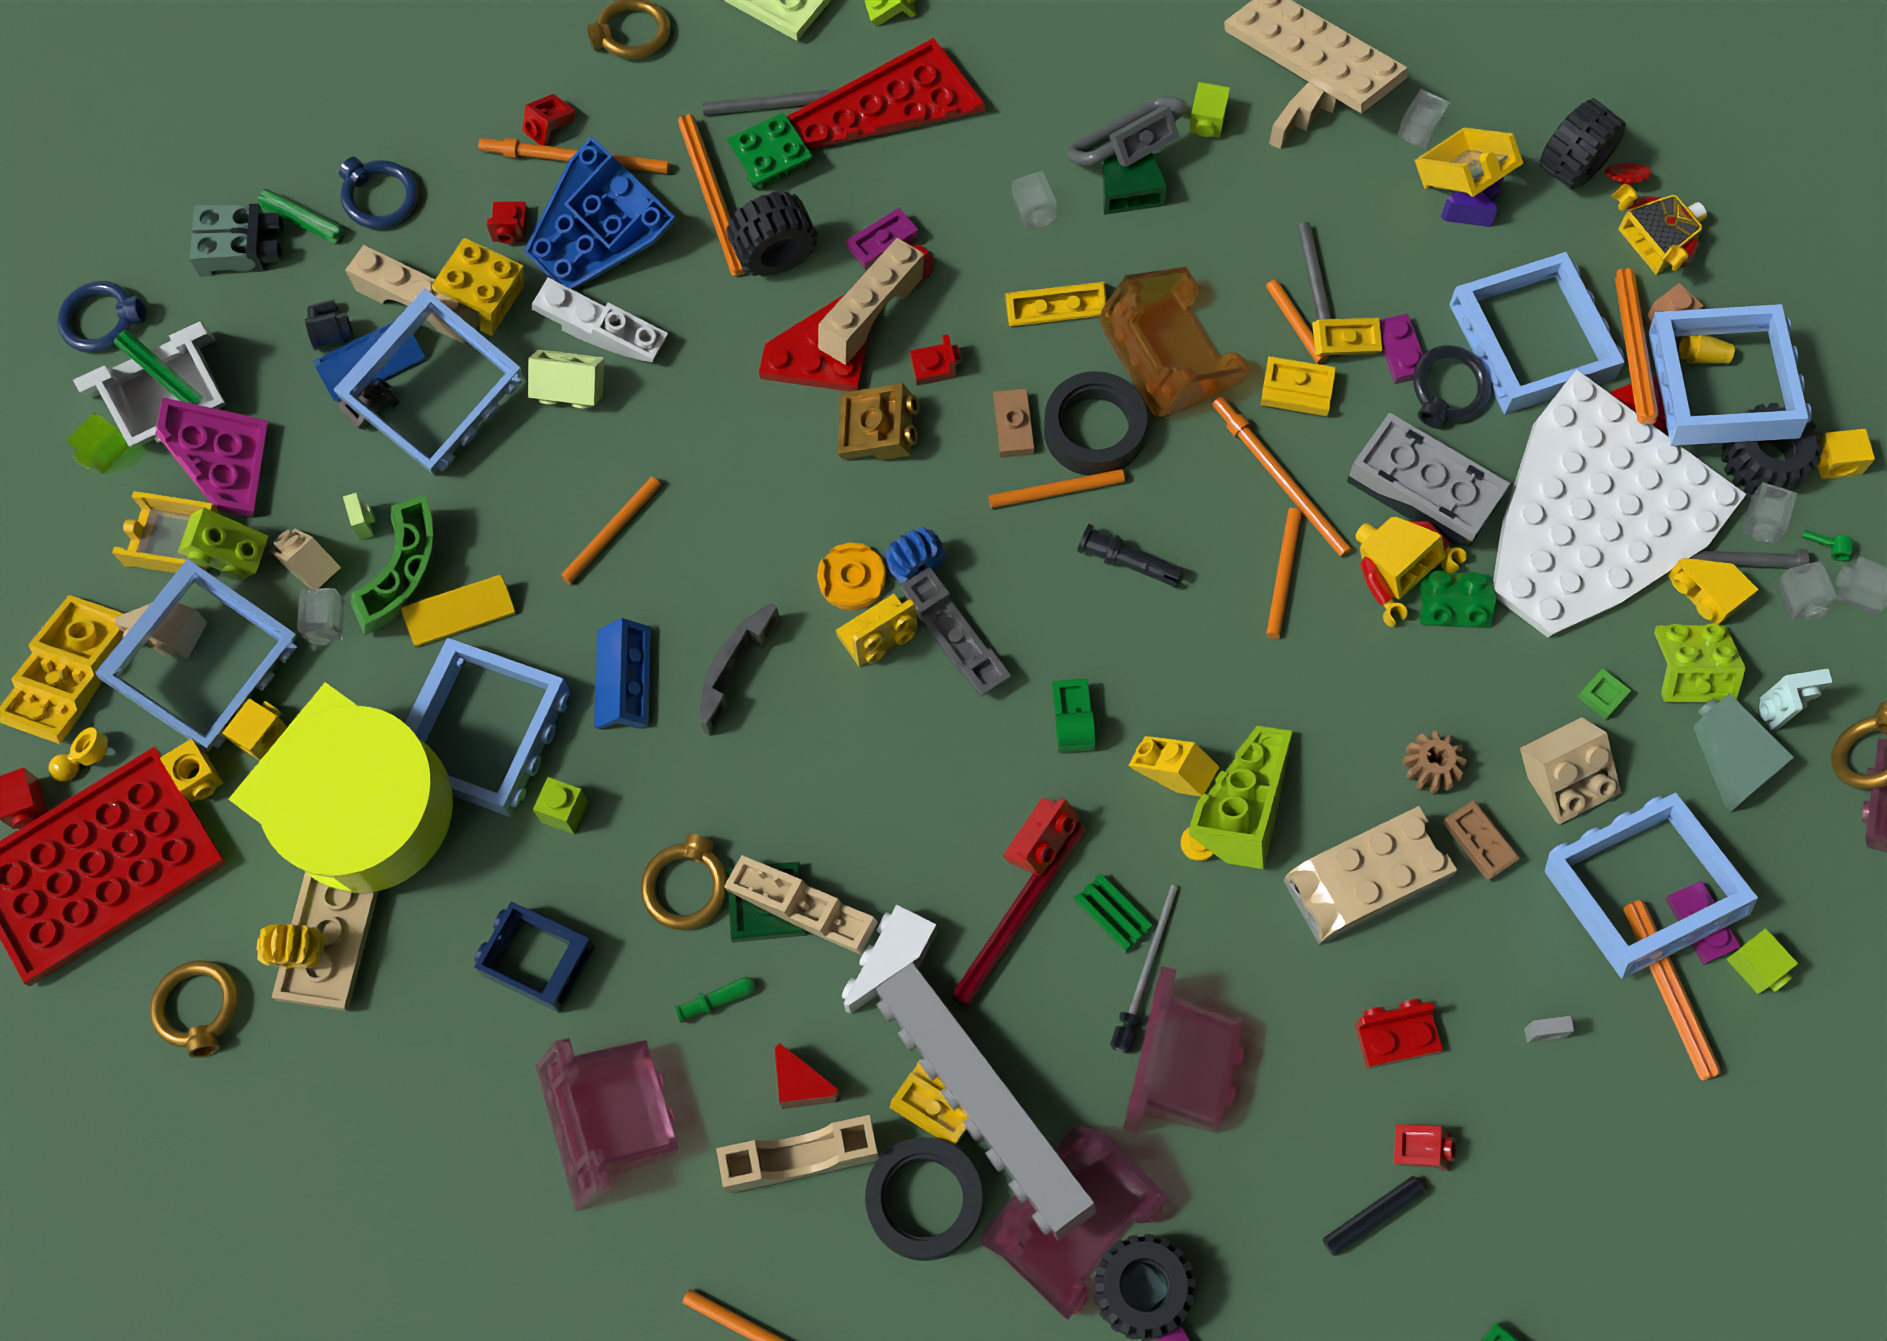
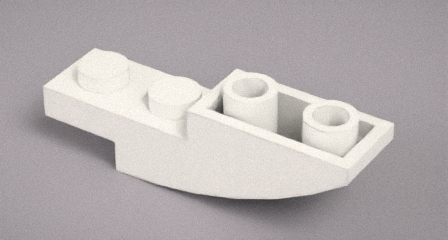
M547 278L532 303V310L561 324L562 331L610 352L637 360L653 362L668 335L667 332L610 303L603 306L550 278Z

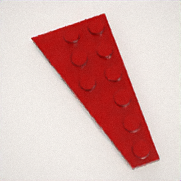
M932 38L786 117L806 148L811 150L985 112V103L937 41Z

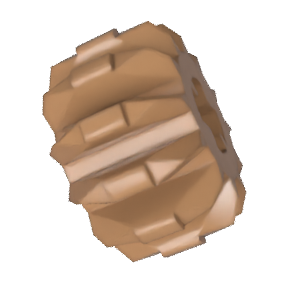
M1437 730L1433 731L1429 738L1422 733L1417 736L1416 743L1411 742L1405 750L1408 755L1403 758L1402 764L1410 768L1406 773L1407 779L1417 778L1419 780L1416 784L1417 790L1422 789L1427 784L1431 794L1437 793L1440 786L1447 792L1453 787V781L1459 782L1462 779L1463 772L1460 769L1466 766L1467 759L1459 756L1463 751L1462 745L1453 747L1450 745L1453 739L1452 735H1447L1444 740H1440Z

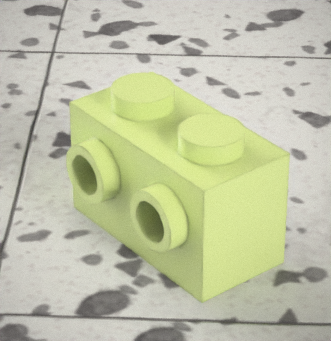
M538 349L529 357L528 398L539 399V402L543 404H557L559 401L572 403V406L575 408H590L603 397L604 357Z

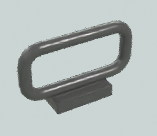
M1161 96L1151 99L1073 142L1067 148L1066 157L1073 163L1088 166L1100 163L1116 154L1119 164L1127 167L1180 137L1175 121L1186 113L1187 103L1173 96ZM1110 137V143L1094 151L1083 152Z

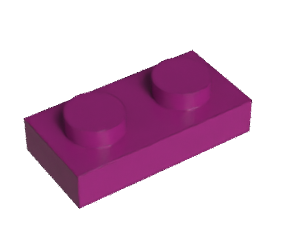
M899 207L846 240V246L861 266L867 270L896 238L908 244L919 237L916 226Z
M1408 313L1379 320L1382 352L1394 384L1413 380L1415 367L1423 353Z
M1702 881L1665 898L1677 921L1715 903ZM1729 926L1691 944L1703 965L1740 948Z

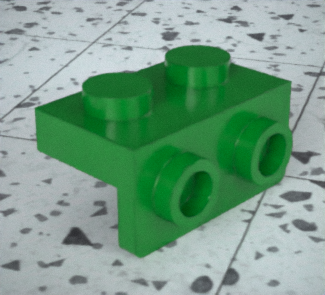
M1434 571L1429 572L1418 582L1422 602L1419 616L1421 625L1491 626L1496 596L1490 574Z

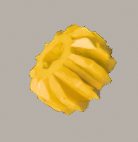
M270 924L261 929L260 938L257 939V960L266 966L288 969L312 968L320 964L321 955H323V933L315 927H306V925Z

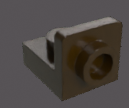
M379 377L372 379L357 396L377 414L384 405L396 407L399 403V400L391 393L393 388ZM343 400L337 405L357 428L366 430L370 425V422Z

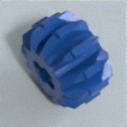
M921 527L916 531L910 529L907 534L900 535L897 541L891 542L890 548L885 553L886 561L889 565L888 568L899 582H907L928 567L932 571L938 570L941 567V563L946 559L945 550L942 546L943 543L932 529L927 530L925 527Z

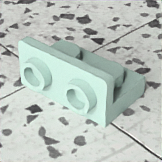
M1829 669L1785 675L1760 697V714L1762 719L1767 721L1770 731L1781 728L1802 709L1808 707L1807 703L1810 700L1821 696V691L1832 683Z

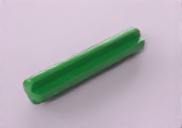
M269 189L262 190L261 194L257 197V201L262 208L270 212L280 213L282 218L331 243H338L344 235L340 225Z
M124 330L115 338L114 343L179 401L196 405L201 402L203 397L129 331Z

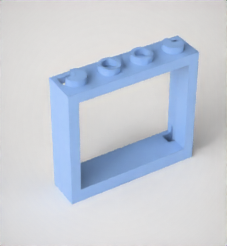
M1567 252L1457 286L1449 303L1473 353L1483 362L1489 373L1491 389L1504 415L1552 400L1576 369L1598 385L1616 379L1625 363L1622 349L1620 346L1615 345L1609 333L1606 319L1598 313L1593 294L1590 290H1586L1580 278L1579 268L1575 263H1572ZM1555 277L1599 361L1520 386L1478 301Z
M424 288L334 388V391L339 398L434 475L438 470L443 472L451 465L455 459L453 453L461 444L466 446L473 440L478 432L475 428L483 419L488 421L495 415L500 408L498 404L500 399L505 394L510 396L517 390L522 383L520 379L522 372L515 362ZM433 313L502 370L505 375L430 458L357 398V396L430 314Z
M1782 304L1655 312L1649 330V338L1671 446L1800 438L1806 423L1811 421V407L1804 400V377L1802 374H1798L1797 371L1798 352L1796 346L1791 345V322L1789 318H1785ZM1768 331L1786 411L1690 416L1675 337Z
M187 559L99 667L96 674L99 679L187 739L190 740L192 738L203 750L209 752L213 746L219 749L226 741L227 737L222 732L255 691L259 689L263 692L275 677V674L271 671L279 661L286 663L297 648L293 644L296 634ZM193 583H196L278 640V643L206 735L119 677Z
M447 638L405 722L424 743L465 661L546 690L498 793L448 775L453 797L511 817L519 802L525 799V786L529 777L534 776L540 767V754L544 745L549 744L554 737L556 731L555 722L559 713L565 712L568 707L566 701L570 695V690L563 678Z
M1676 792L1665 798L1659 796L1650 800L1643 809L1633 814L1625 812L1619 815L1611 825L1601 830L1599 827L1587 831L1580 840L1570 845L1568 843L1558 845L1549 853L1544 871L1621 979L1749 916L1758 899ZM1668 819L1727 897L1628 946L1571 866Z

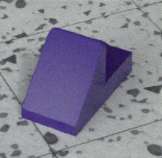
M1504 177L1474 197H1471L1468 193L1457 191L1447 198L1441 218L1448 222L1485 227L1491 226L1498 211L1492 201L1501 193L1502 189L1500 187Z

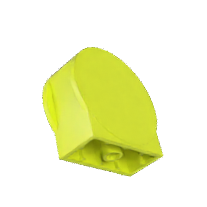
M326 682L228 799L262 825L267 839L284 859L299 869L304 870L321 884L349 893H370L385 890L404 882L421 870L442 844L450 825L453 808V794L448 773L439 757L427 744L419 739L397 717L380 709L358 706Z

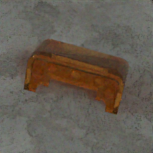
M1187 267L1125 275L1100 314V324L1104 334L1150 411L1157 417L1176 414L1241 384L1251 372L1244 358L1237 352H1228L1219 358L1193 316L1190 308L1196 301L1198 286Z

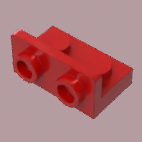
M1042 797L1002 856L1008 863L1041 877L1055 859L1057 852L1067 837L1074 831L1076 824L1080 820L1079 815L1070 803L1063 798H1059L1055 803Z
M1412 999L1400 1003V1009L1386 1011L1385 1007L1381 1006L1363 1011V1017H1360L1354 1026L1366 1068L1370 1069L1441 1053L1443 1049L1432 1015L1436 1010L1434 1002L1422 1003L1421 999Z

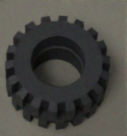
M1595 98L1585 101L1575 108L1553 133L1542 152L1539 166L1570 190L1579 188L1587 183L1614 153L1623 138L1626 122Z
M772 192L747 202L745 206L735 212V216L730 218L729 226L726 229L729 241L743 270L746 273H750V275H760L761 277L780 274L803 262L813 252L812 249L816 247V239L818 238V233L802 200L795 194L791 195L790 192Z
M1770 403L1767 408L1764 404L1756 405L1753 410L1749 409L1745 413L1786 411L1785 406L1783 408L1779 407L1778 403ZM1811 420L1806 423L1800 438L1723 443L1722 449L1724 452L1721 455V461L1727 463L1724 471L1726 475L1732 474L1734 477L1732 482L1736 486L1739 484L1744 486L1743 491L1748 494L1754 491L1757 492V497L1765 498L1770 494L1772 499L1780 498L1783 493L1787 496L1800 487L1818 464L1819 456L1823 449V446L1819 445V442L1822 440L1820 432H1814L1816 425ZM1757 442H1766L1774 445L1782 452L1785 460L1774 459L1766 455L1760 449Z
M1137 1234L1131 1235L1123 1241L1119 1240L1102 1257L1093 1283L1095 1304L1098 1305L1099 1314L1102 1319L1106 1320L1111 1325L1110 1328L1116 1333L1120 1332L1126 1338L1132 1340L1136 1338L1142 1339V1341H1150L1154 1338H1161L1175 1330L1189 1314L1190 1307L1194 1302L1195 1296H1193V1292L1196 1287L1195 1278H1192L1191 1275L1193 1269L1190 1262H1186L1182 1257L1184 1253L1178 1247L1175 1249L1170 1245L1171 1241L1165 1238L1161 1240L1156 1239L1152 1234H1145V1236L1139 1237ZM1147 1264L1156 1268L1163 1275L1167 1284V1295L1162 1305L1157 1309L1149 1312L1138 1311L1129 1306L1123 1299L1120 1290L1121 1278L1131 1266Z

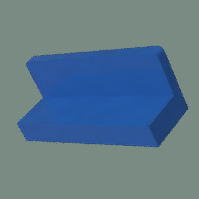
M395 321L313 360L315 368L334 401L341 400L334 391V388ZM413 334L373 379H376V377L384 379L424 359L425 356Z
M620 618L597 631L595 728L604 729L615 723L638 729L648 726L651 626Z

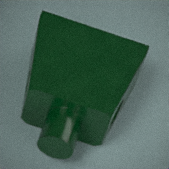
M1153 153L1144 156L1127 167L1119 164L1116 154L1103 161L1104 215L1165 205L1167 186Z

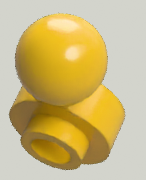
M92 727L83 730L73 741L69 754H58L51 759L48 767L50 775L57 781L68 782L77 776L80 763L88 766L101 761L108 751L107 736Z

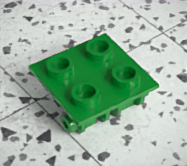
M783 112L726 139L749 175L747 180L751 188H762L764 184L772 181V177L777 181L780 179L779 174L781 173L784 176H788V171L790 173L800 167L804 168L806 167L805 163L813 159Z

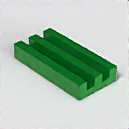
M1101 873L1081 893L1074 897L1073 901L1125 953L1152 929V924ZM1099 887L1140 927L1139 930H1136L1097 890ZM1089 896L1131 936L1128 940L1086 900Z

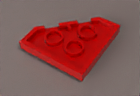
M842 295L765 343L759 368V377L763 380L849 392L857 391L860 386L871 328L865 344L846 365L818 349L819 323L845 296Z

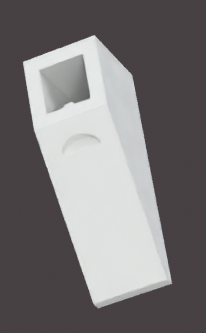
M898 905L895 906L892 914L886 912L877 928L880 936L875 946L868 945L859 963V965L863 966L857 979L851 977L844 988L842 998L846 999L844 1001L846 1012L851 1014L878 995L875 988L911 962L918 968L937 935L935 923Z

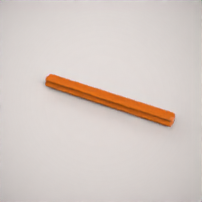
M688 113L678 118L679 127L731 275L738 277L739 275L746 274V272L741 267L727 236L726 229L729 226L730 215L695 117Z
M1620 268L1616 272L1615 283L1637 421L1642 425L1646 423L1654 424L1657 421L1658 410L1635 272L1631 268Z

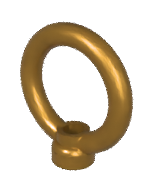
M617 0L606 6L600 12L596 23L587 25V30L593 50L605 48L611 54L621 58L640 59L656 53L666 44L671 26L665 11L652 1ZM631 10L642 11L650 14L656 20L658 32L651 41L638 46L622 45L611 38L609 22L619 13Z
M1887 702L1880 704L1876 716L1862 719L1847 728L1837 739L1831 753L1832 769L1842 782L1851 787L1875 789L1887 786V769L1875 774H1859L1848 767L1846 760L1850 747L1863 735L1875 730L1887 734Z
M688 833L685 843L669 846L650 860L641 879V898L645 909L656 922L674 930H690L708 923L720 911L727 895V890L724 888L727 882V875L721 861L712 853L715 846L714 841ZM679 858H687L704 864L710 871L713 879V891L707 904L696 913L685 916L675 915L665 910L657 900L655 893L656 879L660 871L668 863Z
M204 960L190 961L171 970L157 985L150 1002V1019L156 1033L171 1045L187 1048L188 1055L192 1058L206 1057L216 1053L220 1049L217 1037L229 1026L238 1006V989L234 978L223 966ZM196 975L211 977L220 985L223 995L222 1006L216 1018L209 1025H199L191 1028L188 1032H181L173 1028L169 1024L165 1012L166 1002L171 991L186 978Z

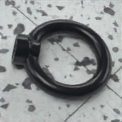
M1442 345L1432 348L1419 359L1415 367L1413 386L1415 394L1422 405L1417 415L1422 423L1431 428H1441L1445 421L1463 422L1472 419L1482 412L1489 401L1491 394L1489 373L1483 362L1474 353L1463 347ZM1446 358L1455 359L1471 369L1477 381V394L1468 406L1458 409L1449 408L1445 400L1431 395L1427 385V374L1430 367L1436 361Z

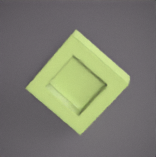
M357 493L343 496L351 526L359 539L364 540L373 537L370 524L375 522V517L370 504H363Z

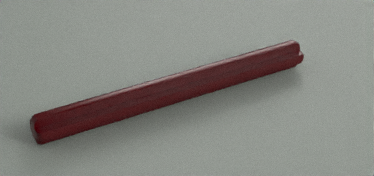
M1078 822L1074 831L1067 837L1057 852L1055 859L1042 876L1031 875L952 992V998L957 1003L968 1007L1085 834V827Z

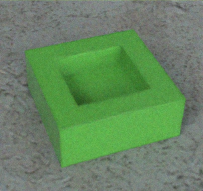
M1602 668L1580 692L1577 698L1606 720L1631 690Z

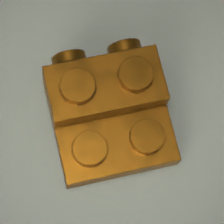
M903 383L841 393L837 454L842 459L875 455L878 460L910 456L911 446L917 444V432L914 425H912V415H917L919 412L917 397Z

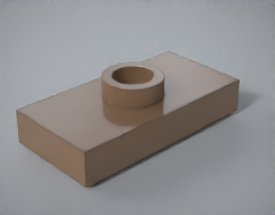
M1027 389L993 392L1000 457L1034 454Z
M1472 800L1442 822L1487 881L1520 859L1475 800Z

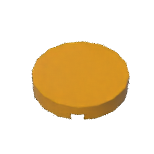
M851 542L832 548L830 553L820 561L817 572V581L824 598L839 609L853 611L866 608L877 601L885 589L887 578L884 562L879 554L877 555L870 547L864 544Z

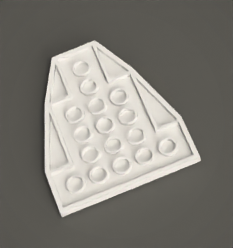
M1576 369L1533 424L1502 521L1493 577L1496 599L1548 638L1616 607L1671 571L1680 559L1690 558L1706 548L1746 494L1680 445L1671 446L1669 437L1652 424H1640L1637 421V414Z

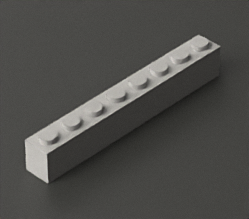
M911 962L875 988L881 1000L876 1006L888 1022L895 1019L902 1029L897 1034L910 1052L916 1048L924 1058L919 1062L920 1066L931 1081L938 1077L945 1087L941 1094L952 1110L955 1111L960 1107L968 1119L963 1121V1124L974 1140L978 1141L980 1138H983L990 1150L985 1154L996 1170L1000 1172L1005 1168L1013 1181L1008 1185L1022 1204L1028 1200L1034 1207L1036 1213L1032 1215V1218L1046 1236L1052 1232L1056 1239L1060 1241L1095 1215L1097 1212L1094 1202L915 965Z

